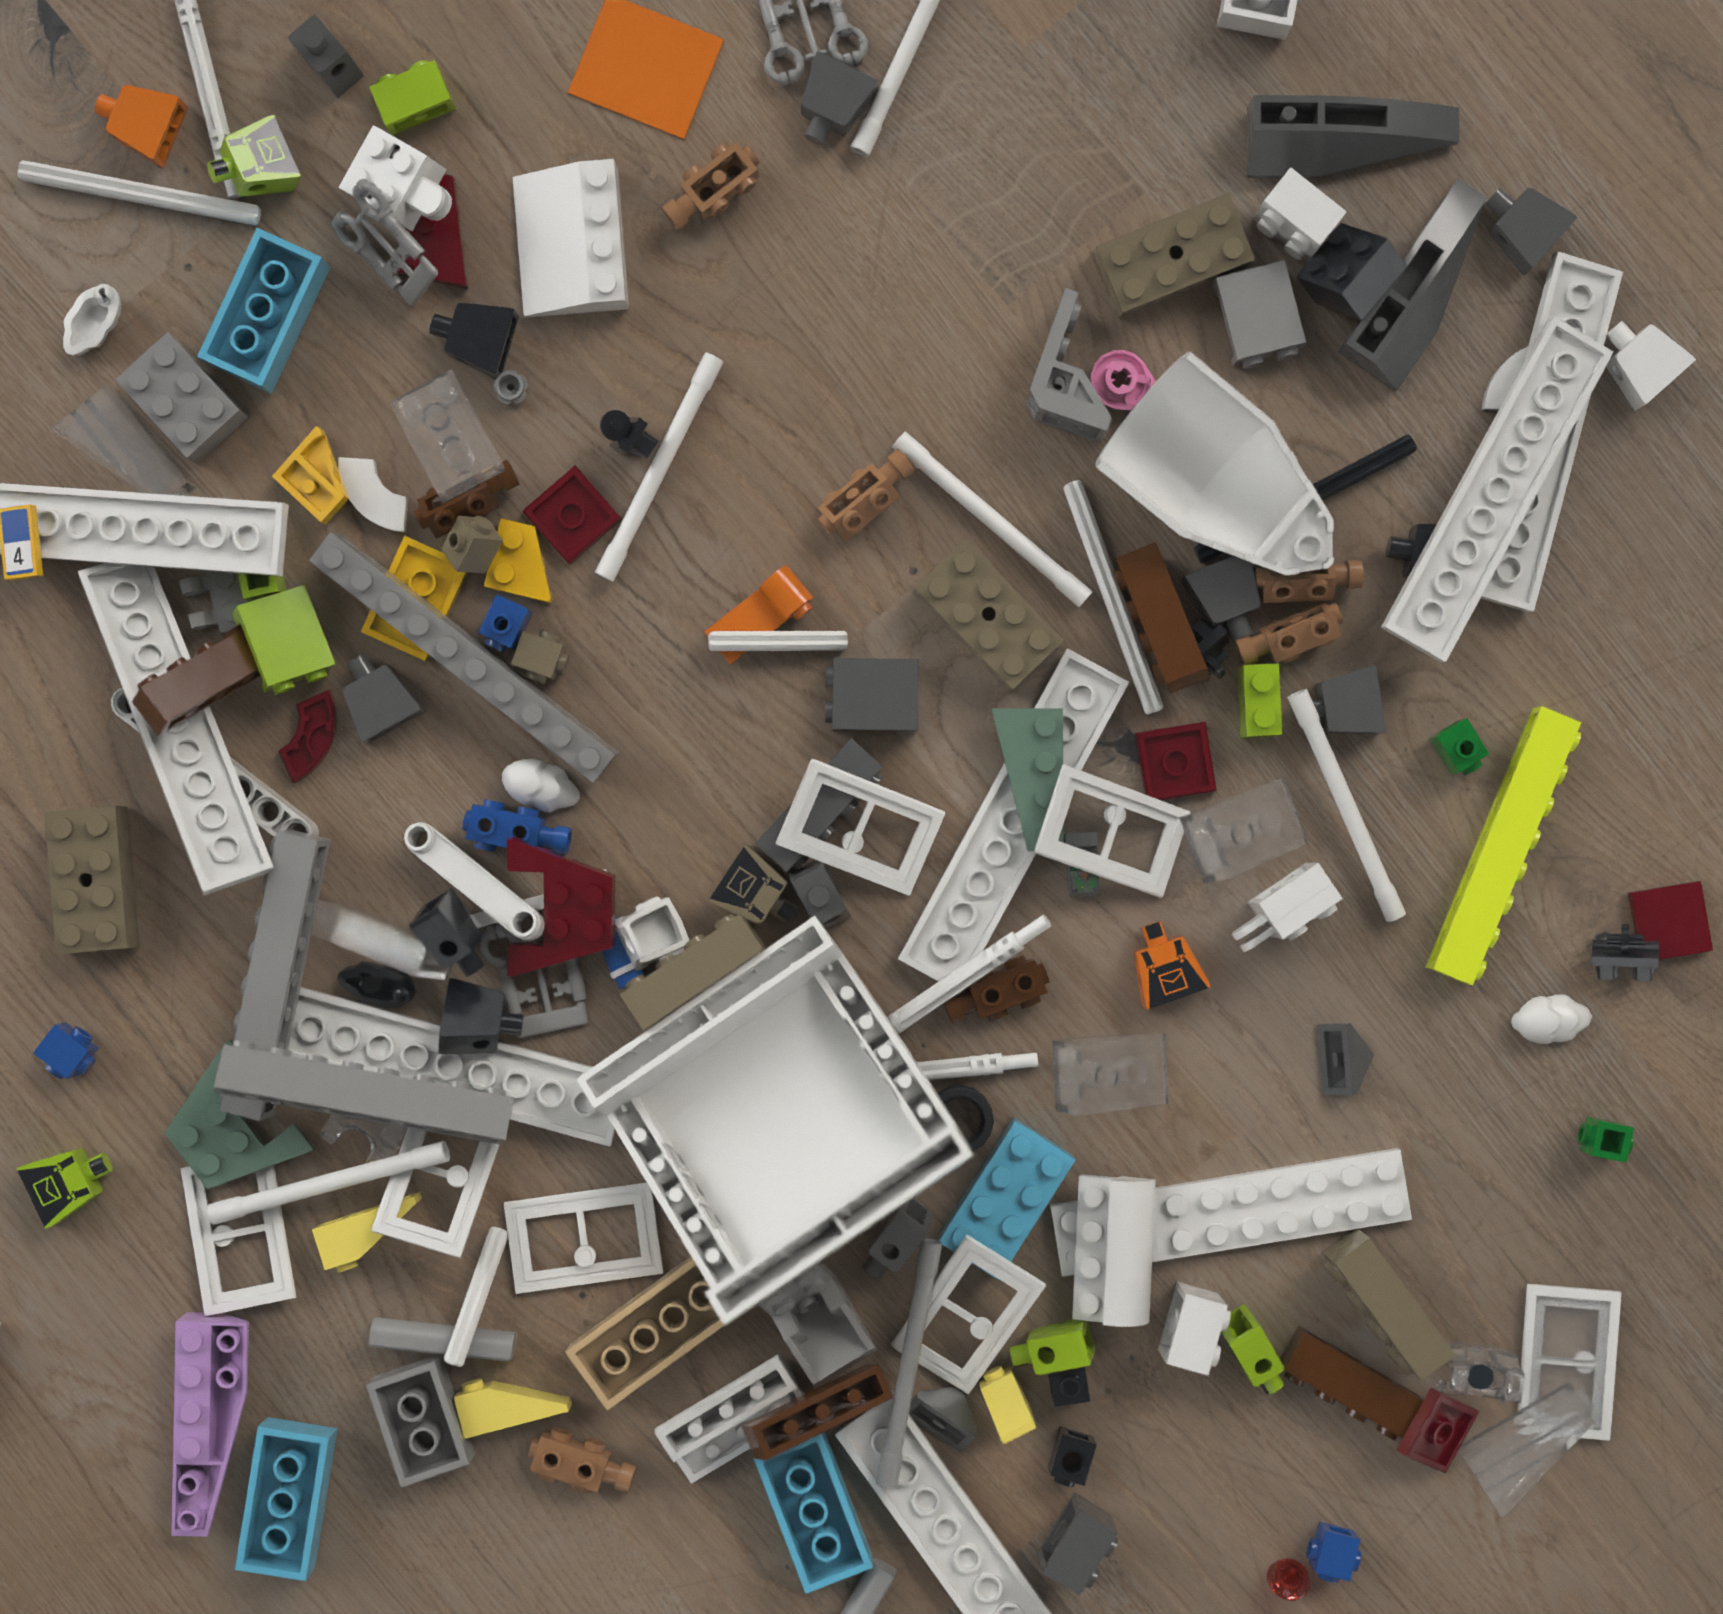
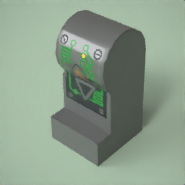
M1096 831L1064 833V843L1098 855ZM1066 865L1070 898L1099 896V877L1097 875Z

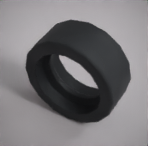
M965 1085L948 1086L937 1094L944 1105L952 1099L959 1098L969 1100L976 1105L981 1117L980 1126L976 1133L966 1139L972 1152L982 1147L991 1136L994 1124L992 1108L985 1096L975 1088Z

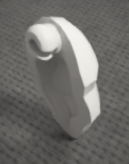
M100 284L84 291L76 299L74 306L69 310L64 319L63 348L67 354L80 356L91 349L100 348L108 333L115 329L121 314L122 305L120 296L113 287L108 284Z
M523 759L513 762L503 770L502 782L505 790L513 799L524 806H532L540 811L551 813L559 808L573 806L580 799V791L569 780L565 769L556 765L546 764L537 759Z
M1567 995L1538 996L1529 1000L1521 1007L1519 1012L1513 1015L1511 1024L1515 1030L1519 1031L1529 1041L1537 1044H1549L1573 1040L1580 1031L1590 1024L1592 1015L1587 1007L1576 1003Z

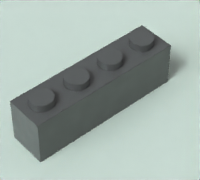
M852 738L828 763L830 766L878 784L883 778L878 773L883 766ZM822 784L802 833L826 841L835 831L831 824L836 818L841 815L846 819L858 806L859 803L855 800L856 797ZM792 803L755 843L786 872L792 867L798 871L810 858L775 843Z

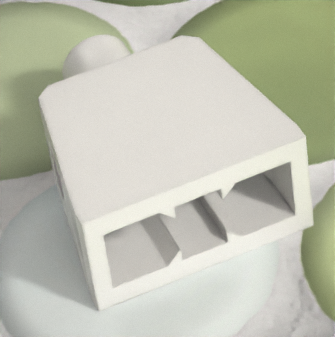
M1620 321L1606 335L1618 349L1610 358L1606 367L1635 411L1651 401L1696 360L1689 352L1652 324L1635 335L1623 321Z

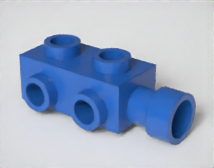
M484 799L483 806L472 804L471 811L467 810L465 813L462 829L467 831L465 839L475 841L474 848L495 852L496 846L507 848V839L516 837V828L523 826L527 832L526 836L522 839L524 840L523 842L538 848L551 849L555 854L566 856L572 838V828L559 825L556 828L545 826L546 819L538 817L539 810L518 806L516 813L504 810L505 803ZM486 818L492 823V827L488 832H484L481 829V822Z

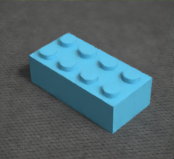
M256 228L197 357L215 369L272 394L331 267L321 256Z
M1012 1117L938 1233V1241H941L942 1245L955 1252L964 1237L968 1235L1011 1262L1076 1159L1068 1151L1015 1117ZM983 1270L984 1272H986L987 1274H989L990 1276L994 1277L995 1279H997V1280L999 1281L998 1278H996L995 1276L991 1275V1274L988 1273L987 1271Z
M267 1417L258 1426L235 1570L306 1581L316 1568L338 1428Z
M825 1432L766 1461L754 1458L805 1594L873 1568L872 1552Z

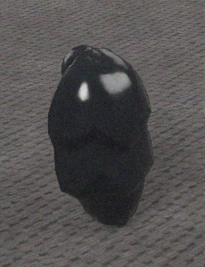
M361 961L356 965L345 967L337 977L339 984L346 991L352 993L360 1002L383 1008H395L407 1004L414 998L416 992L413 979L403 970L389 964L378 965L372 962Z

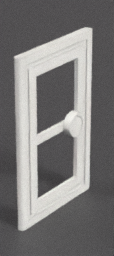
M812 758L775 843L910 896L945 816V811ZM822 784L867 801L855 831H849L842 837L841 844L843 848L802 833ZM874 805L919 822L899 870L856 854L863 847L864 841L861 835Z
M1062 764L1034 853L1162 898L1191 811ZM1074 790L1111 803L1104 811L1105 821L1110 824L1100 856L1058 841ZM1125 809L1165 823L1149 873L1108 859L1118 825H1121L1126 819Z
M408 1128L399 1154L421 1147L427 1131ZM480 1141L469 1173L460 1165H455L449 1170L434 1166L418 1169L447 1178L449 1185L454 1188L464 1186L448 1233L397 1217L414 1169L390 1176L371 1231L461 1259L500 1145Z
M274 1165L254 1172L256 1173L259 1192L278 1187ZM190 1166L180 1168L204 1315L209 1316L297 1298L281 1205L262 1210L264 1224L233 1230L228 1225H220L212 1231V1225L207 1215L208 1201L204 1184ZM266 1231L274 1282L223 1292L215 1244L220 1247L228 1246L234 1241L235 1237Z
M647 1182L504 1202L516 1294L664 1273L653 1192ZM634 1204L641 1257L594 1263L596 1252L588 1245L584 1211ZM576 1212L581 1244L574 1254L577 1265L533 1271L526 1219Z
M966 1235L933 1282L925 1329L943 1305L970 1322L971 1334L975 1338L981 1339L982 1342L963 1368H960L924 1344L921 1347L919 1364L969 1395L1044 1290L1046 1283ZM971 1263H974L1017 1290L993 1326L989 1319L976 1317L947 1299ZM908 1320L891 1343V1346L901 1353Z

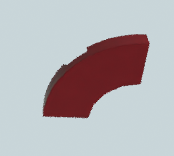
M326 690L296 704L299 715L297 731L291 741L278 750L292 783H296L311 774L322 763L332 746L337 726V713L331 690Z

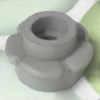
M515 370L502 372L494 381L493 389L498 394V400L504 404L509 405L511 402L518 404L527 395L525 392L528 388L527 379L522 374L518 375ZM514 385V389L509 391L508 386Z

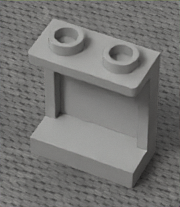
M1285 260L1216 277L1211 287L1214 298H1219L1233 351L1231 359L1233 366L1242 364L1243 369H1249L1264 364V358L1277 356V360H1284L1298 355L1297 350L1303 347L1306 339Z

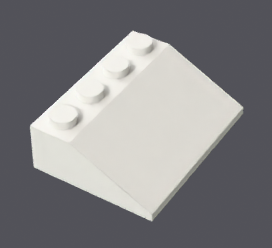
M615 160L579 161L513 177L524 318L629 309L619 176Z

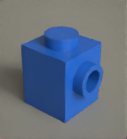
M496 594L478 633L487 637L484 644L504 653L506 647L516 650L522 631H525L533 612ZM508 621L507 628L501 631V625Z
M65 1022L55 1024L33 1054L46 1063L45 1069L49 1073L60 1079L64 1077L69 1079L79 1074L83 1076L91 1069L96 1061L93 1055L99 1047L91 1042L93 1037L87 1031L77 1026L73 1028Z
M1319 1521L1315 1538H1310L1306 1551V1558L1309 1560V1564L1314 1572L1318 1573L1317 1577L1331 1583H1338L1339 1579L1350 1582L1352 1572L1358 1571L1361 1562V1551L1358 1550L1360 1538L1354 1530Z

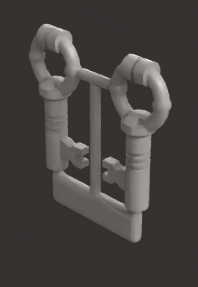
M760 0L758 4L771 43L770 51L765 57L764 71L772 81L781 84L782 87L789 86V83L791 85L796 84L804 71V60H813L818 51L803 0H796L812 53L806 54L805 57L795 47L790 46L784 41L778 21L783 16L795 15L793 8L789 9L792 7L791 0L783 2L781 6L773 5L772 0ZM809 0V2L813 1V3H810L811 10L819 8L820 5H829L835 25L834 32L829 38L828 51L823 49L819 52L825 55L829 53L833 59L850 67H853V64L855 66L861 65L868 51V38L860 29L848 23L842 0ZM850 35L855 36L860 45L859 50L851 52L852 55L846 53L842 56L838 52V39L847 38ZM786 54H790L794 58L795 69L789 70L788 74L782 72L778 75L774 71L773 60L775 57H783Z
M360 179L353 188L352 194L357 199L362 209L355 219L348 215L347 212L339 211L333 218L331 225L336 230L342 244L354 250L356 254H361L392 290L397 288V291L406 302L414 306L437 277L438 271L425 256H421L425 250L392 214L393 209L388 205L382 190L368 180ZM369 192L379 203L380 207L377 210H374L365 199ZM366 215L375 219L378 223H382L397 238L396 240L400 245L396 250L371 224ZM361 223L391 255L387 262L383 261L384 259L371 246V240L366 237ZM347 224L350 225L358 236L355 242L344 230ZM410 256L414 260L419 258L420 264L414 271L405 262ZM401 268L409 276L403 286L400 285L403 281L397 275Z
M501 924L496 925V927L495 925L489 926L481 938L479 951L486 962L498 969L503 993L505 994L507 1013H521L520 1004L526 1000L529 1002L538 1000L537 996L532 997V993L536 992L535 987L526 989V992L517 991L515 979L513 976H507V955L494 957L490 953L489 941L498 939V937L499 939L508 937L511 942L537 943L544 940V935L542 934L539 938L532 941H520L518 937L514 936ZM579 958L565 961L569 980L563 984L560 982L551 984L552 988L557 987V991L553 992L554 997L563 995V992L572 993L573 1000L579 1001L575 1006L552 1010L543 968L536 970L545 1012L524 1016L521 1036H517L518 1038H526L588 1023L585 1003L582 1001L587 999Z

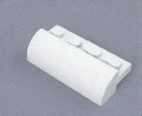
M1079 1175L1072 1319L1102 1322L1104 1326L1117 1327L1142 1326L1149 1323L1156 1179Z
M777 1354L655 1428V1435L672 1461H677L692 1484L750 1449L741 1427L742 1424L804 1395L805 1392L794 1377L793 1370L780 1354Z

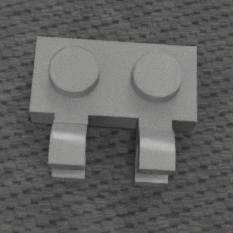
M204 571L205 576L179 580L182 594L187 597L210 592L214 610L188 614L191 628L196 631L219 626L220 633L225 635L237 626L232 615L236 606L250 602L243 599L238 573Z

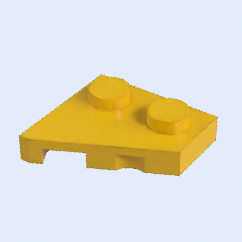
M318 426L309 433L272 475L283 488L325 525L349 499L326 433Z
M500 518L497 533L503 542L487 570L484 587L551 604L552 595L549 590L545 563L540 550L537 528Z

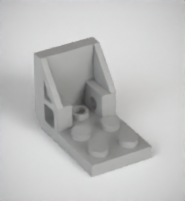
M1065 288L1025 403L1035 421L1101 443L1112 417L1083 369L1062 363L1070 341L1069 338L1064 337L1065 331L1072 333L1082 305L1075 303L1079 292ZM1054 385L1059 386L1061 390L1055 389Z
M821 1261L757 1304L771 1315L787 1346L816 1388L877 1351L874 1342L836 1276Z

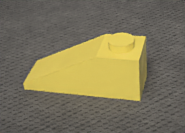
M421 1192L403 1198L397 1215L398 1218L402 1219L422 1199ZM380 1205L319 1224L312 1229L324 1270L336 1267L337 1273L358 1266L357 1260L363 1257L384 1237V1235L371 1231Z
M997 1366L983 1374L984 1379L979 1381V1385L1003 1444L1037 1428L1029 1402L1011 1366L1004 1369L1002 1366Z
M482 1379L463 1383L461 1385L462 1389L454 1396L464 1439L565 1413L572 1406L571 1397L497 1381L483 1383Z

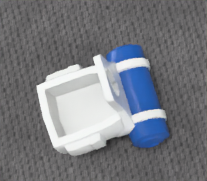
M657 896L639 903L633 907L634 913L628 916L617 918L615 914V946L601 952L611 971V978L615 980L619 989H626L625 985L630 980L641 974L644 975L643 969L650 963L659 962L671 954L676 957L684 952L685 944L690 941L683 922L668 897L660 899Z

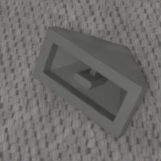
M1351 1023L1317 1024L1323 1095H1356L1374 1054Z
M953 1386L919 1391L911 1400L909 1414L913 1420L961 1452L976 1437L978 1429L965 1393L959 1388Z

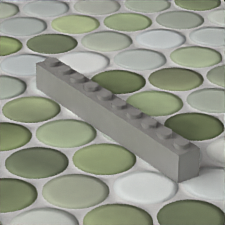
M330 532L309 559L316 567L592 783L599 779L619 753L618 750L341 533Z

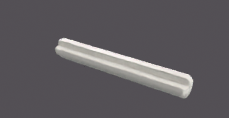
M712 631L708 635L710 651H843L848 646V636L845 631Z
M491 1227L487 1234L444 1357V1361L456 1367L464 1365L508 1239V1233L504 1229Z

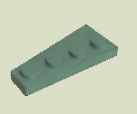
M1063 708L991 709L1027 851H1034L1063 764ZM1063 825V827H1062V830H1061V833H1060V836H1059V839H1058V841L1063 842V843H1064V825Z

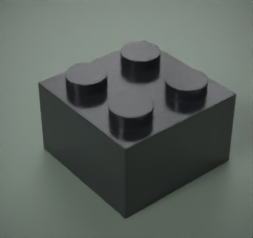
M1340 223L1314 256L1307 261L1296 278L1316 304L1362 321L1407 265L1388 238Z

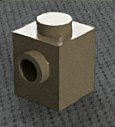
M458 516L441 550L457 572L486 574L503 540L495 530L493 523L482 516Z
M542 630L539 636L522 631L511 665L525 670V678L545 684L546 678L556 681L558 674H564L570 656L565 654L567 647L559 644L561 637Z

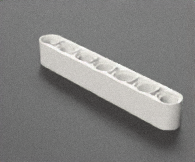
M120 688L111 698L112 710L139 732L133 714L129 713L126 708L127 699L123 688ZM230 757L239 781L245 780L250 785V794L246 799L259 826L275 837L277 831L293 830L300 823L306 828L308 834L319 836L318 827L313 820ZM270 802H274L279 810L278 816L274 821H269L264 814L265 807Z

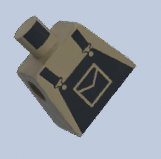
M747 844L744 845L708 900L718 907L737 915L741 914L744 918L760 925L769 913L787 924L798 908L796 904L781 895L789 882Z

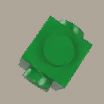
M1468 718L1457 720L1429 738L1451 774L1463 772L1466 776L1482 767L1481 759L1489 755L1488 750Z
M1586 1116L1585 1124L1582 1123L1578 1130L1577 1142L1580 1144L1579 1151L1591 1156L1627 1163L1628 1155L1633 1148L1634 1128L1622 1123Z

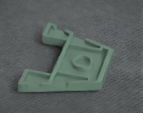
M228 1040L225 1044L233 1045V1040ZM223 1046L164 1133L207 1189L285 1162L316 1149L297 1123L292 1124L265 1145L245 1117L220 1111L222 1100L219 1094L215 1093L214 1084Z

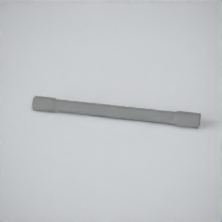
M924 1238L920 1244L914 1292L885 1447L881 1453L876 1480L878 1486L887 1489H895L898 1485L903 1458L902 1448L933 1282L938 1271L943 1243L930 1238Z

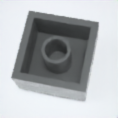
M1074 1492L1037 1552L1042 1573L1079 1596L1085 1587L1091 1588L1100 1571L1097 1568L1104 1556L1108 1558L1113 1553L1118 1543V1538L1116 1537L1118 1533L1111 1514Z

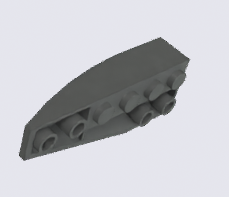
M1254 95L1247 108V178H1283L1290 168L1294 169L1304 178H1320L1459 143V107L1367 97Z
M1458 178L1402 258L1407 267L1363 320H1359L1338 353L1396 392L1438 331L1487 197Z

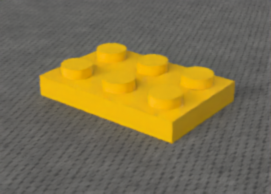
M405 535L388 570L447 617L468 572H457L444 553ZM370 610L362 627V633L428 662L430 657L428 653L373 610Z

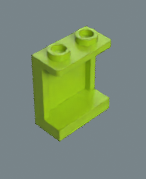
M305 585L238 605L233 611L232 615L237 626H242L261 675L263 693L273 690L275 695L295 688V682L307 679L308 683H314L328 677L327 672L333 668L335 661Z

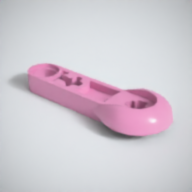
M1112 350L1102 355L1094 364L1091 372L1092 386L1103 404L1113 409L1132 410L1156 382L1145 363L1136 354L1126 350ZM1123 371L1127 374L1125 380H1129L1128 386L1122 384L1117 388L1113 385L1115 379H1111L1112 373L1118 375Z

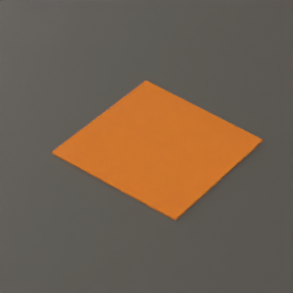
M605 0L567 93L685 139L725 39L627 0Z

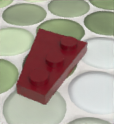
M444 174L438 185L447 190L452 198V206L449 213L438 221L430 220L421 215L413 231L407 228L406 230L425 250L421 256H425L437 269L438 275L433 282L468 289L456 182L453 176ZM410 256L405 260L413 271L420 264L419 258L414 260ZM402 268L398 271L399 275L409 277Z

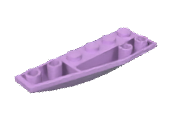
M187 1312L175 1321L172 1536L208 1537L210 1534L248 1393L249 1321L224 1313L205 1316L204 1312Z

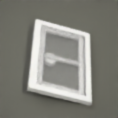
M1527 1284L1516 1432L1610 1441L1621 1306L1620 1291Z

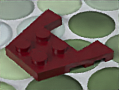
M517 837L508 838L507 871L539 872L544 874L545 925L544 943L510 942L507 945V976H516L614 947L615 875L575 859L564 858L546 848L535 847Z

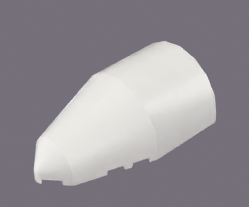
M1187 352L1178 358L1149 388L1116 429L1096 460L1095 467L1182 537L1284 575L1327 569L1334 562L1332 532H1334L1333 518L1311 481L1306 477L1294 453L1289 449L1275 422L1191 352Z

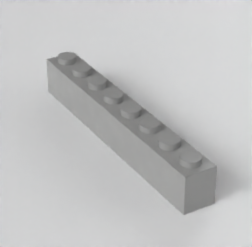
M295 830L277 831L276 836L271 841L269 854L272 857L271 861L274 869L265 874L263 878L262 889L265 891L263 902L255 916V925L258 927L255 940L251 943L248 951V960L250 961L248 975L244 978L241 985V995L243 996L241 1010L238 1011L234 1020V1030H236L234 1041L254 1044V1050L269 1052L270 1048L288 1050L331 839ZM219 1094L222 1100L220 1111L257 1121L275 1115L277 1104Z
M233 1041V1045H223L214 1084L215 1093L503 1145L506 1140L514 1097L506 1096L507 1092L505 1090L485 1088V1092L471 1090L470 1084L459 1081H450L449 1085L435 1083L436 1079L434 1077L415 1074L414 1079L399 1076V1071L389 1068H378V1072L363 1070V1064L351 1061H342V1066L327 1063L328 1059L326 1057L307 1054L306 1058L302 1059L292 1057L291 1051L281 1048H270L269 1052L254 1050V1044L243 1041Z

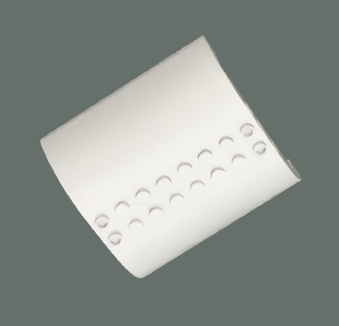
M813 916L576 1079L593 1108L605 1114L610 1120L711 1288L705 1294L724 1325L742 1315L974 1156L965 1137L926 1075L864 982L816 916Z

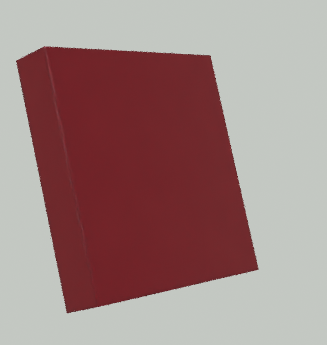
M575 465L522 511L569 565L622 520L618 513Z
M1206 721L1135 733L1145 795L1158 800L1217 791Z
M1701 881L1628 892L1634 932L1636 935H1644V941H1659V960L1713 951Z
M1431 1387L1399 1444L1397 1451L1410 1459L1446 1473L1476 1420L1479 1411L1471 1405Z

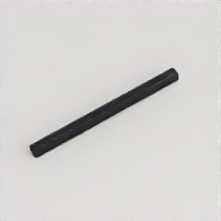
M1405 435L1312 485L1323 501L1414 453L1417 450L1416 444L1410 435ZM1201 543L1194 547L1195 555L1201 563H1205L1224 553Z

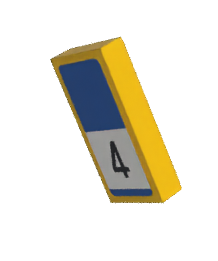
M28 504L1 508L0 542L4 580L14 581L42 577L43 567L36 506Z

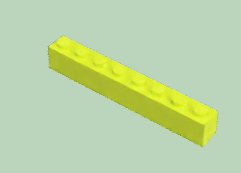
M1543 706L1532 708L1425 968L1472 986L1475 980L1479 981L1483 976L1487 964L1484 961V957L1488 948H1493L1500 934V929L1497 928L1501 916L1506 915L1512 906L1514 896L1510 894L1515 882L1519 883L1525 875L1527 863L1524 862L1529 849L1533 850L1539 841L1541 831L1537 829L1542 817H1547L1553 807L1554 798L1551 795L1556 784L1560 785L1565 778L1568 770L1565 761L1569 752H1574L1580 742L1581 733L1578 730L1582 722Z

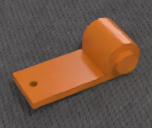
M785 565L767 578L756 592L706 629L704 633L708 637L712 631H775L792 617L798 621L813 608L810 602L814 598L788 565ZM748 651L719 652L732 665Z

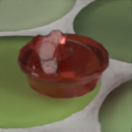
M1286 1558L1270 1565L1267 1571V1582L1276 1596L1284 1600L1296 1601L1301 1600L1307 1595L1310 1589V1579L1306 1568L1295 1559Z

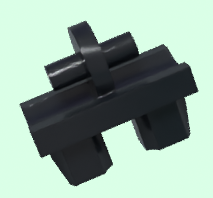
M611 410L606 412L600 420L601 433L605 438L612 441L609 446L617 452L628 453L630 451L638 458L643 457L647 459L659 442L644 431L648 423L640 417H628L620 410Z
M1200 619L1191 628L1207 666L1209 676L1213 673L1217 678L1221 679L1226 675L1221 664L1229 658L1228 654L1222 650L1230 642L1226 636L1227 631L1220 624L1215 628L1204 619Z
M1622 924L1621 934H1607V940H1592L1591 966L1596 967L1597 976L1600 980H1614L1618 978V967H1633L1632 979L1636 981H1651L1655 968H1659V941H1644V935L1629 934V924Z

